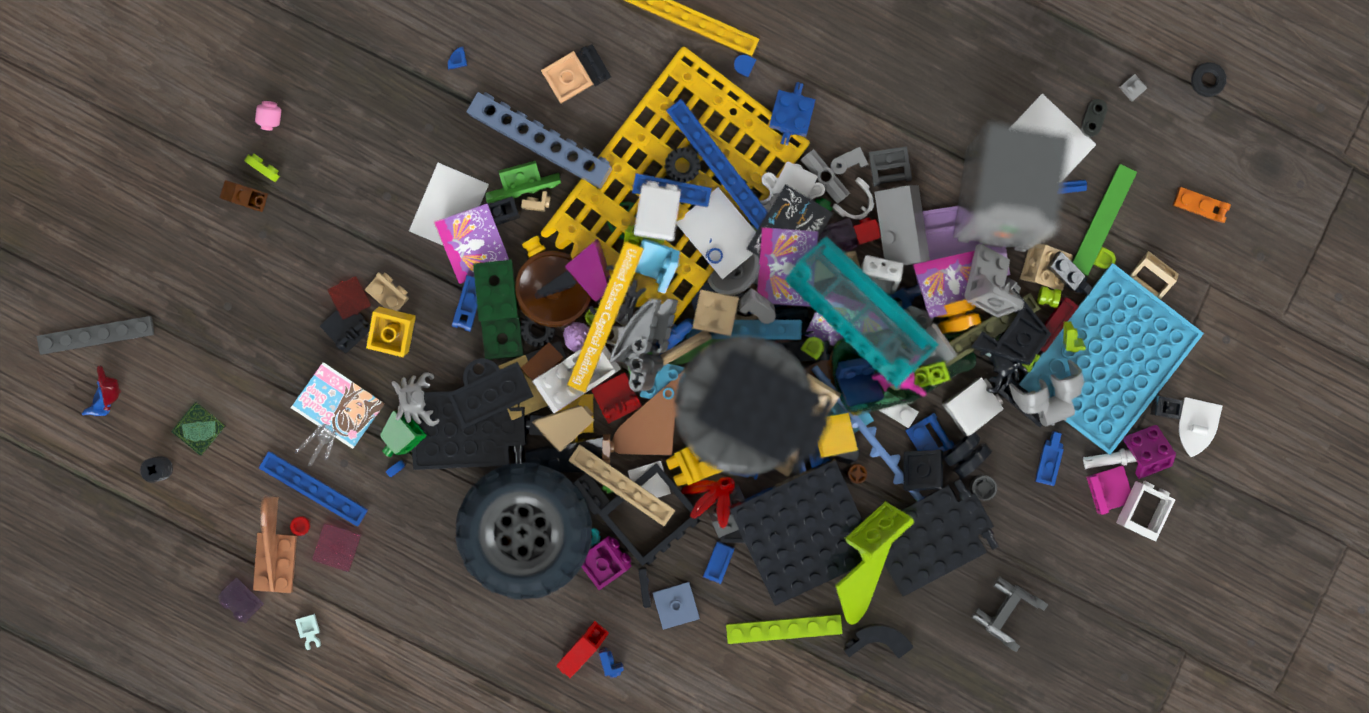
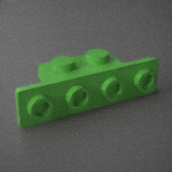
M536 161L499 170L503 188L485 193L487 203H494L509 197L517 198L521 194L528 192L536 193L542 188H554L561 183L560 174L557 173L541 178Z

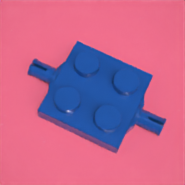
M799 82L795 85L794 93L778 90L769 128L777 129L783 133L780 142L782 145L785 138V145H789L791 135L806 137L816 99L801 95L804 85L801 83L798 90Z

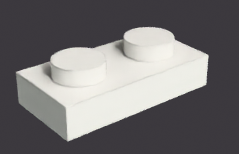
M887 392L884 393L883 400H880L876 406V409L907 428L910 427L918 414V411Z

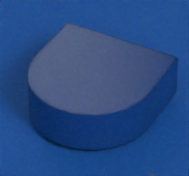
M748 55L738 56L734 61L736 72L748 78L756 59Z
M400 460L390 467L386 474L389 477H393L406 464Z

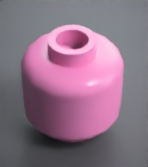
M262 101V104H259L256 108L255 122L263 130H272L273 127L280 125L281 108L275 102Z

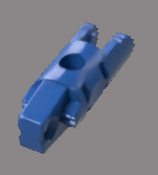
M687 318L678 325L675 324L671 327L672 330L670 339L667 340L669 343L666 351L672 349L677 343L686 338V334L693 329L694 321ZM656 342V345L660 348L661 344Z

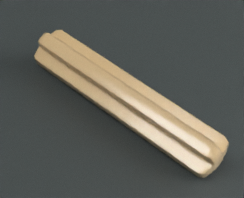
M701 331L661 354L664 365L709 341L712 338L710 332Z

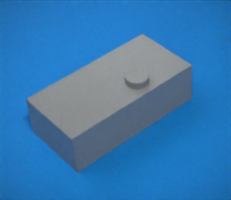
M909 185L874 192L884 259L904 263L903 266L930 261L919 185Z

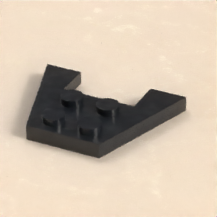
M1013 288L1012 290L1024 301L1015 288ZM1024 301L1023 308L1014 311L1017 316L999 342L982 331L971 348L1030 366L1050 337L1051 332Z

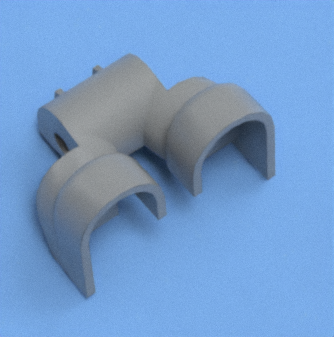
M1068 360L1071 376L1058 379L1054 375H1050L1053 387L1055 388V396L1049 398L1047 385L1042 379L1039 380L1041 390L1038 392L1022 393L1012 383L1009 384L1013 400L1018 407L1025 413H1038L1040 422L1045 427L1049 425L1054 426V423L1061 420L1066 421L1067 418L1075 415L1071 399L1081 394L1084 377L1081 368L1071 360Z

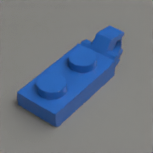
M1052 431L1050 441H1045L1035 482L1051 486L1055 485L1064 450L1062 449L1063 444L1060 443L1061 433Z

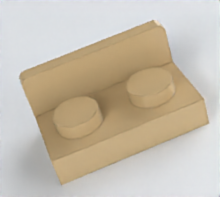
M378 272L365 291L384 308L399 311L409 299L406 296L408 292L400 285L396 287L392 283L393 279L387 273L381 274Z

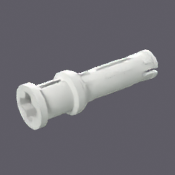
M1124 448L1120 449L1119 452L1111 453V455L1102 454L1083 457L1085 469L1119 463L1125 466L1127 463L1137 462L1131 451Z

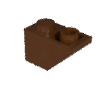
M225 180L219 198L263 212L268 194Z

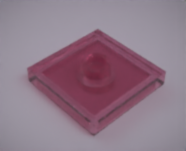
M325 523L312 560L349 572L361 535Z

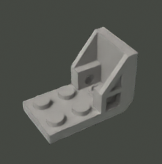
M983 244L976 245L965 292L967 301L996 317L1022 309L1024 301L1012 289L1005 286L1010 259Z

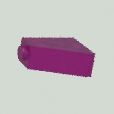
M596 239L565 266L595 302L599 298H603L609 283L608 277L611 276L609 270H606L607 263L601 243Z

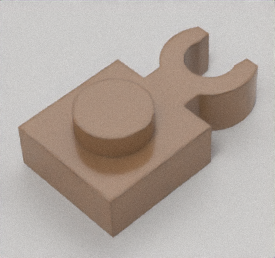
M603 434L602 460L610 465V452H614V441H610L611 434Z

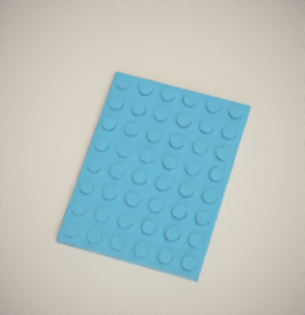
M1113 263L1093 286L1090 295L1083 299L1069 319L1074 328H1077L1078 338L1083 339L1085 350L1078 352L1066 351L1063 344L1062 329L1047 351L1042 353L1039 360L1033 364L1031 372H1028L1019 382V385L1028 392H1038L1041 390L1039 380L1042 379L1047 385L1049 398L1055 396V388L1053 387L1050 375H1054L1058 379L1071 376L1068 360L1074 362L1082 370L1084 385L1081 394L1071 399L1075 415L1067 418L1066 422L1109 455H1111L1204 334Z

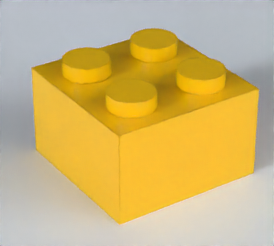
M378 307L372 314L366 348L404 357L410 349L416 316Z

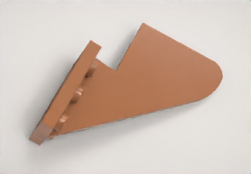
M683 371L676 380H672L617 429L613 437L614 451L616 453L672 455L676 418L675 394ZM664 389H673V398H664ZM666 390L665 396L671 397L672 391Z
M264 497L262 505L263 533H257L253 590L292 593L297 535L276 534L279 497Z

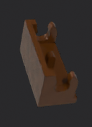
M549 342L521 369L533 382V380L563 362L564 357Z

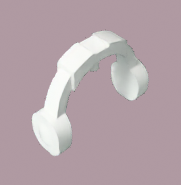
M858 177L855 182L866 192L869 201L868 207L866 209L862 206L861 209L864 211L862 214L852 215L837 204H834L832 208L842 217L846 216L860 220L865 218L873 209L874 202L869 190L870 187L864 180Z

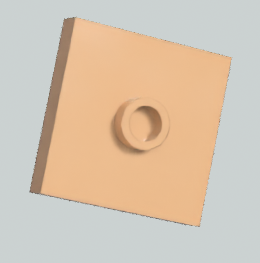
M574 51L541 70L560 104L594 85Z

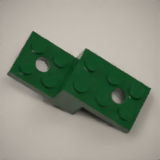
M512 259L473 263L478 318L482 326L485 359L524 356ZM493 275H497L500 278V283L497 286H491L489 283V279ZM500 333H505L508 337V341L505 344H500L497 341V336Z

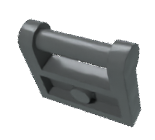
M907 146L868 153L873 187L895 181H912ZM904 168L903 173L878 176V171Z

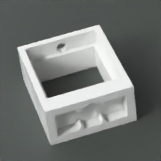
M865 255L860 269L889 296L895 293L898 288L904 263Z
M1135 481L1116 523L1156 541L1175 499L1169 497L1170 493L1161 488L1159 491L1153 489L1155 485L1144 481L1142 484ZM1143 491L1161 498L1148 528L1130 521Z

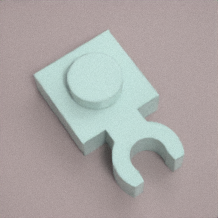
M315 614L296 619L300 638L306 637L307 639L305 642L306 649H311V641H314L316 646L320 647L321 641L315 636V634L320 633Z

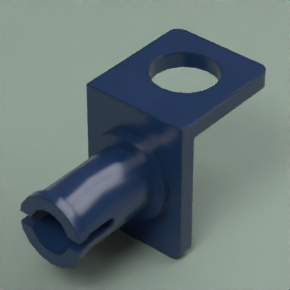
M919 283L910 288L905 284L900 290L889 295V297L892 299L899 297L902 300L900 307L904 310L912 306L915 301L914 298L920 296L922 292Z

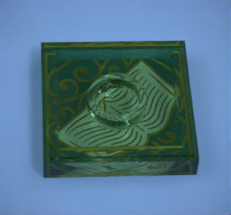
M195 402L171 432L202 456L226 425L199 403Z

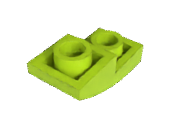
M944 361L924 365L914 371V383L921 388L951 379Z

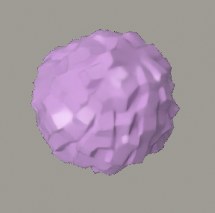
M572 322L565 328L563 333L566 347L574 352L582 349L590 327L584 323Z

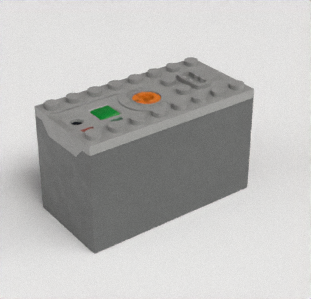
M989 123L966 148L953 238H958V241L963 243L978 241L987 246L1000 248L1003 246L1015 247L1016 251L1026 252V250L1056 233L1070 136Z

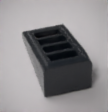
M565 271L537 290L535 298L540 299L570 289L575 286L576 281L569 271Z

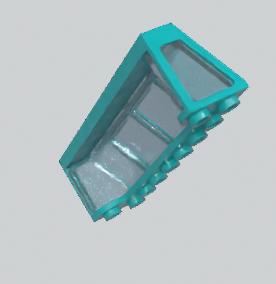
M827 236L798 260L785 279L789 286L805 302L812 306L833 329L842 335L896 389L939 346L917 322Z

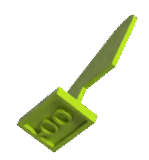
M886 501L845 538L849 545L859 550L863 560L836 585L845 619L851 625L856 624L869 607L892 542L914 523L912 517Z

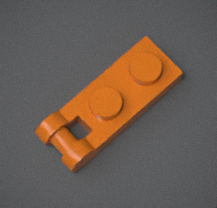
M1179 187L1173 203L1175 207L1220 223H1225L1226 212L1229 211L1231 206L1226 202ZM1214 207L1220 208L1218 214L1212 213Z

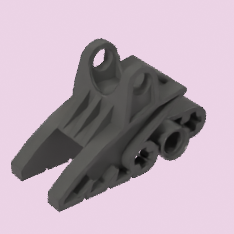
M651 299L640 308L628 324L624 327L613 326L611 329L614 332V338L612 340L608 338L606 342L614 346L610 362H623L628 365L631 371L629 386L633 391L651 390L654 386L656 373L663 368L664 362L659 353H664L667 350L669 343L667 340L670 339L672 330L670 327L673 326L675 317L673 314L676 312L678 300L668 299L661 304L662 300ZM656 342H658L659 344H661V347H660V348H658V346L656 345Z

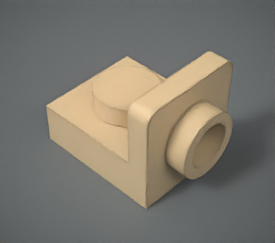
M543 191L541 202H538V198L527 197V200H522L521 208L545 212L546 208L550 206L551 197L548 196L547 191Z

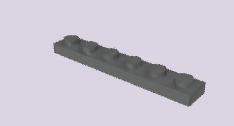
M152 316L39 335L37 336L40 355L152 336L155 333Z

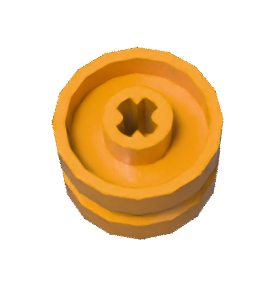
M967 299L944 305L947 314L936 316V318L948 316L949 320L938 324L942 334L969 329L970 326L981 323L978 313L966 315V311L976 308Z

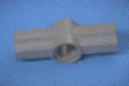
M814 149L801 159L808 170L817 175V182L824 185L825 190L837 204L850 194L836 177L833 170L826 165ZM822 172L830 174L831 178L828 182L821 180L820 174Z

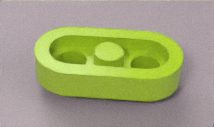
M248 154L244 161L276 183L280 177L277 174L279 170L270 164L268 167L262 164L263 159L256 154L252 156Z

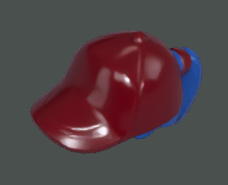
M102 365L97 367L98 389L94 395L92 406L82 412L83 416L107 415L110 412L111 404L118 399L119 393H121L117 379L106 376Z

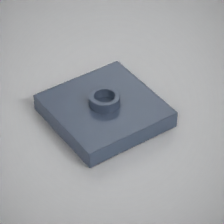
M689 582L652 592L663 630L700 619Z

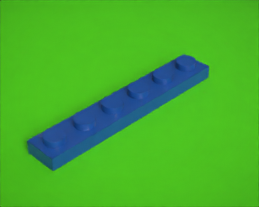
M270 451L259 469L357 527L368 512V509Z

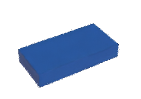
M717 541L703 577L721 584L735 548Z

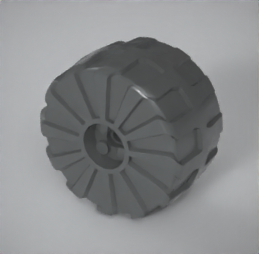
M753 336L729 337L714 342L701 350L684 369L675 394L676 422L687 446L699 459L709 466L731 474H757L773 469L780 464L695 420L731 349L733 348L810 389L811 386L799 362L787 350L776 343ZM796 449L793 450L791 456L797 451Z

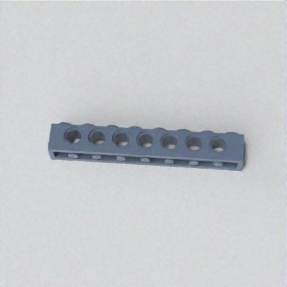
M479 92L476 94L466 111L469 116L602 189L612 171L608 160L602 157L599 159L592 156L593 152L584 147L582 150L577 148V144L568 138L566 141L559 137L560 134L552 129L550 131L543 129L544 125L536 120L531 122L526 119L527 115L524 113L511 111V107L501 101L499 104L493 101L494 97L486 92L484 94ZM494 107L496 109L493 115H487L489 108ZM512 117L510 124H503L504 118ZM522 126H528V131L525 134L519 132ZM539 135L545 136V140L542 143L536 142V138ZM554 145H562L561 150L553 152L552 148ZM571 154H578V159L576 161H569V156ZM588 163H594L595 167L593 170H585Z

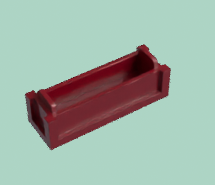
M1067 297L1060 298L1058 307L1044 324L1051 332V335L1041 348V353L1047 351L1063 329L1064 322H1068L1079 307Z

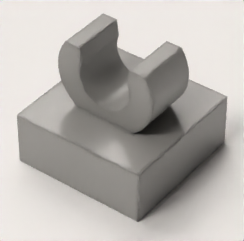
M1136 74L1119 87L1131 102L1147 89Z

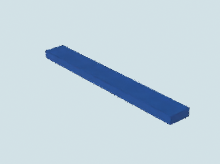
M680 99L668 108L666 112L758 230L768 213L683 100Z

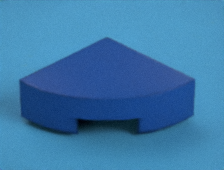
M464 47L457 48L451 54L448 60V70L467 66Z

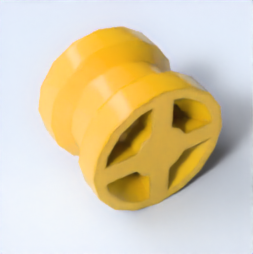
M535 236L522 244L523 248L527 249L529 258L546 249L539 242V236Z

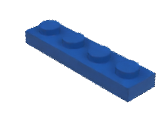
M635 174L632 190L634 194L641 195L642 184H647V181L657 182L658 186L666 187V184L678 186L677 189H681L679 202L708 208L712 188Z

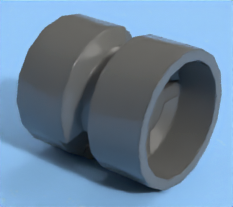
M980 474L970 480L969 491L971 494L976 493L979 500L987 501L996 495L997 484L991 477Z

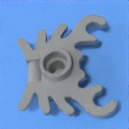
M429 372L423 373L415 384V375L409 379L408 384L406 378L403 377L401 387L397 382L392 381V385L397 395H399L400 403L396 420H399L404 412L408 423L411 422V416L417 424L421 423L418 416L429 426L439 423V419H435V421L430 419L433 410H423L426 404L421 387H430V384L426 383L425 378L428 377L432 380L434 379L433 374Z

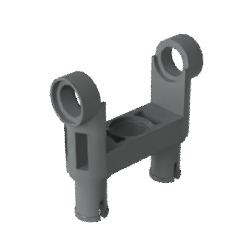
M999 576L996 580L1002 583V585L994 582L993 587L1006 594V599L994 616L991 617L980 610V608H977L975 612L981 617L973 613L971 618L985 626L986 631L1002 641L1004 645L1017 652L1020 645L1000 629L1021 598L1045 611L1048 604L1020 586L1012 585Z

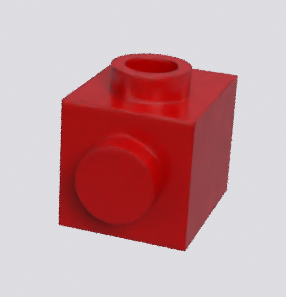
M870 217L859 221V225L852 227L858 245L881 238L880 226L876 219L871 221Z

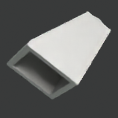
M647 181V184H642L634 231L635 235L673 240L681 189H677L678 186L666 184V187L658 186V183L653 181Z
M982 377L977 378L942 403L963 435L970 436L1004 409L1001 406L1003 404L1001 398L997 394L994 395L987 392L986 388H992L986 378L984 380Z

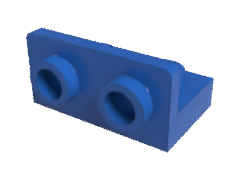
M606 647L599 649V656L605 676L610 675V678L621 675V671H624L623 663L614 664L611 651L607 652Z

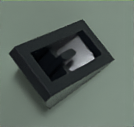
M1155 396L1152 401L1150 415L1180 419L1183 401Z

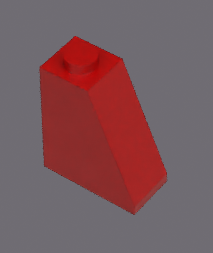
M594 621L556 666L563 674L571 678L596 652L609 632Z

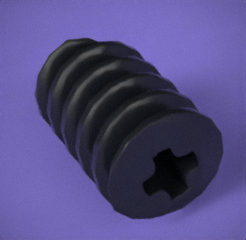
M163 456L149 458L140 467L142 478L148 482L165 480L173 472L171 461Z

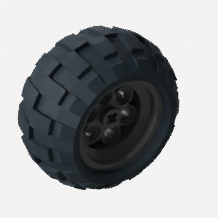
M535 463L509 464L483 476L465 495L456 518V545L467 571L487 590L511 599L540 598L564 587L573 579L585 562L592 540L591 516L581 492L560 472ZM525 506L529 509L527 517L520 515V507ZM504 516H510L512 519V525L505 526L502 522V518ZM536 518H545L546 525L539 527L536 524ZM522 526L525 527V530H528L524 537H522L521 533H518ZM504 535L511 537L512 543L510 545L502 543ZM536 537H544L545 545L538 546L535 543ZM519 546H526L528 554L524 556L519 554Z

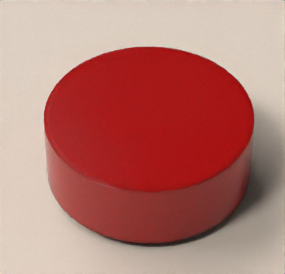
M296 517L291 521L290 529L297 536L305 535L310 530V522L306 517Z

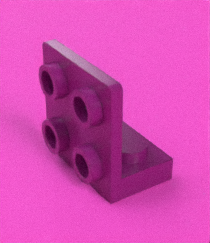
M1157 425L1124 437L1123 441L1138 462L1135 472L1138 479L1173 465L1176 453Z

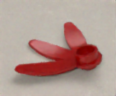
M723 477L717 482L710 480L697 481L681 489L683 494L707 492L695 504L690 515L691 518L700 516L718 499V523L721 528L727 526L730 516L729 506H731L729 495L735 488V482L732 478Z

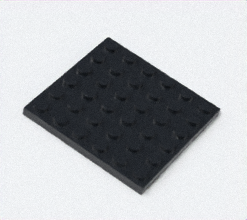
M834 458L729 506V510L775 606L853 570L863 561L859 550L849 545L845 539L863 520Z

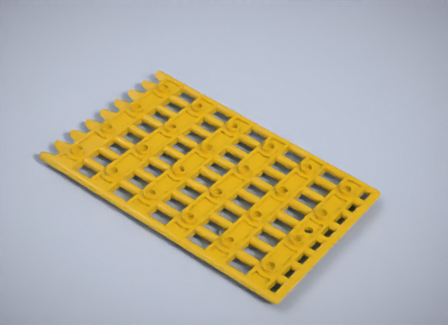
M681 47L597 157V159L602 157L608 160L612 168L602 189H597L591 183L581 178L543 228L541 236L547 238L558 231L559 234L555 245L558 249H564L569 244L574 243L571 252L572 259L598 239L601 243L607 266H616L620 254L611 247L622 232L625 234V230H627L629 225H636L637 218H635V215L638 213L640 195L636 194L639 196V199L629 212L622 208L620 203L629 191L633 190L635 174L642 175L653 160L662 166L655 177L663 179L666 176V169L664 168L665 159L673 151L666 143L676 130L683 134L666 110L675 104L674 100L684 88L693 94L686 104L690 111L699 99L708 105V108L699 118V123L741 178L747 182L750 189L755 188L762 194L758 199L759 201L767 199L770 195L769 189L762 184L761 180L762 176L767 173L765 171L773 160L777 157L785 164L786 162L795 164L810 142L803 136L791 135L790 138L792 137L800 143L798 148L790 142L789 145H785L786 138L782 145L780 143L782 136L773 128H769L770 121L768 124H765L758 118L762 114L771 120V111L689 49ZM684 56L693 62L691 67L682 61ZM701 68L709 75L705 78L697 70ZM670 76L678 84L669 96L666 97L658 90ZM715 79L724 85L721 90L712 84ZM729 91H732L739 99L735 101L727 94ZM745 102L754 108L752 113L743 107ZM648 107L655 114L647 125L642 127L635 120L644 108ZM730 109H736L737 114L731 115ZM716 111L724 118L713 132L704 124ZM662 118L670 126L662 137L658 139L650 132ZM731 122L739 130L728 144L719 136ZM747 134L754 142L743 155L735 147L743 136ZM624 137L632 144L622 158H620L612 150ZM685 137L677 148H687L690 144L689 140ZM762 146L770 153L761 165L757 166L750 159L758 148ZM640 149L647 156L636 170L627 162L636 150ZM697 153V157L701 161L702 157L699 155V153ZM685 158L677 159L675 168L678 172L685 173L689 170V161ZM594 163L591 165V167L588 169V171H591V170L594 169V167H595V164H594ZM783 166L782 169L779 171V173L776 175V178H779V176H780V174H781V172H782L784 166ZM711 169L706 174L699 170L698 175L693 180L685 182L712 188L711 193L719 187L750 224V220L725 187L712 180L715 174ZM614 179H616L624 187L612 200L604 193ZM578 198L586 205L577 217L573 219L565 212L574 200ZM679 203L676 222L685 217V214L690 211L691 204ZM594 210L601 217L589 231L581 223L589 212ZM608 221L616 229L607 241L603 242L596 235ZM684 234L675 247L666 240L662 245L681 251L689 239ZM698 249L690 258L680 252L678 266L675 270L677 276L668 286L665 294L658 292L656 279L635 272L631 280V286L633 281L637 280V292L642 288H646V291L640 295L635 307H640L651 299L662 300L661 304L668 299L678 300L676 312L673 314L675 315L674 324L713 273L714 268L709 264L704 270L696 264L702 255ZM685 279L693 286L683 300H680L673 292Z

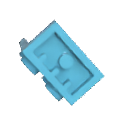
M643 239L640 247L644 248L635 272L656 279L658 292L665 294L678 266L680 251Z

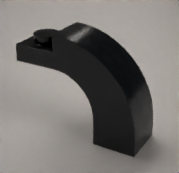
M869 624L854 631L858 638L856 640L852 638L845 643L844 651L851 657L865 645L880 642L889 646L899 659L914 647L905 635L896 628L885 624Z

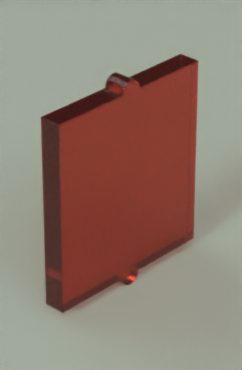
M356 276L344 282L340 281V284L327 290L342 320L354 314L358 315L360 311L371 306Z

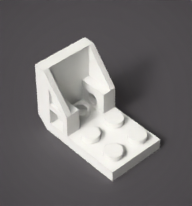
M604 346L586 392L621 369L617 362H610L611 353L606 346ZM582 349L533 380V383L553 413L585 394L567 385Z

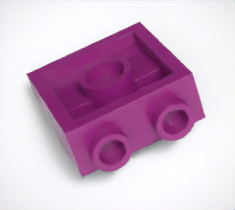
M607 536L589 550L586 560L582 565V569L598 590H601L632 566L629 555L623 554L619 549L620 544L617 539Z

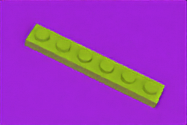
M840 614L726 624L728 644L842 634Z

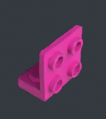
M1123 466L1086 476L1098 514L1103 515L1109 513L1108 510L1125 505L1131 489Z

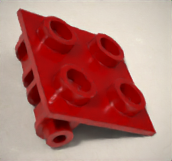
M626 373L591 389L608 424L642 407L635 391L629 386V379Z

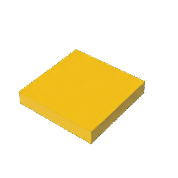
M849 413L829 416L827 420L830 421V424L818 445L821 458L857 451L858 448Z

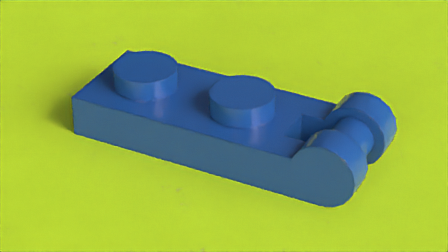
M467 275L452 327L465 328V331L471 332L478 308L475 279ZM462 314L468 315L467 321L461 319Z

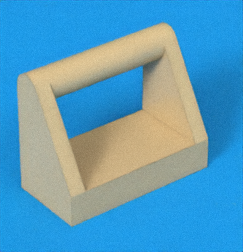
M1148 251L1129 276L1161 299L1175 284L1179 274ZM1143 266H1146L1167 282L1160 292H1157L1136 276Z

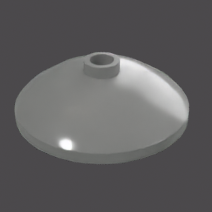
M751 255L724 279L714 270L707 279L710 287L718 294L728 296L743 292L754 282L760 269L759 256Z

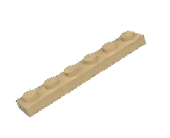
M579 445L569 459L575 466L661 525L665 526L675 510L583 446Z

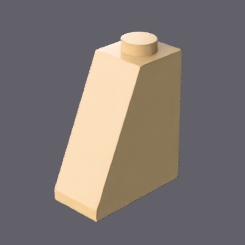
M578 405L535 419L532 423L557 451H562L594 419L591 417L593 413L588 407L585 406L583 408Z

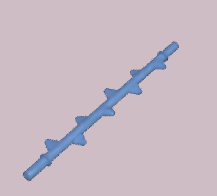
M817 365L811 369L821 382L838 392L830 382L831 380L825 376ZM840 395L837 403L845 413H849L852 428H858L873 446L870 456H881L895 474L893 483L904 484V473L898 466L900 455L890 456L875 438L876 427L867 428L854 412V406L848 407L845 399ZM920 490L909 491L916 501L924 498L919 493Z

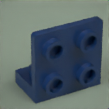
M865 358L840 362L835 375L848 407L880 401L884 398L878 380L872 379V376L875 374V368Z

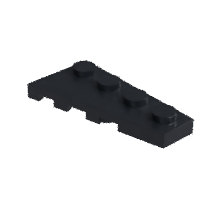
M603 435L571 442L562 451H557L554 446L526 450V463L540 464L558 472L586 473L571 463L569 459L579 445L602 459Z

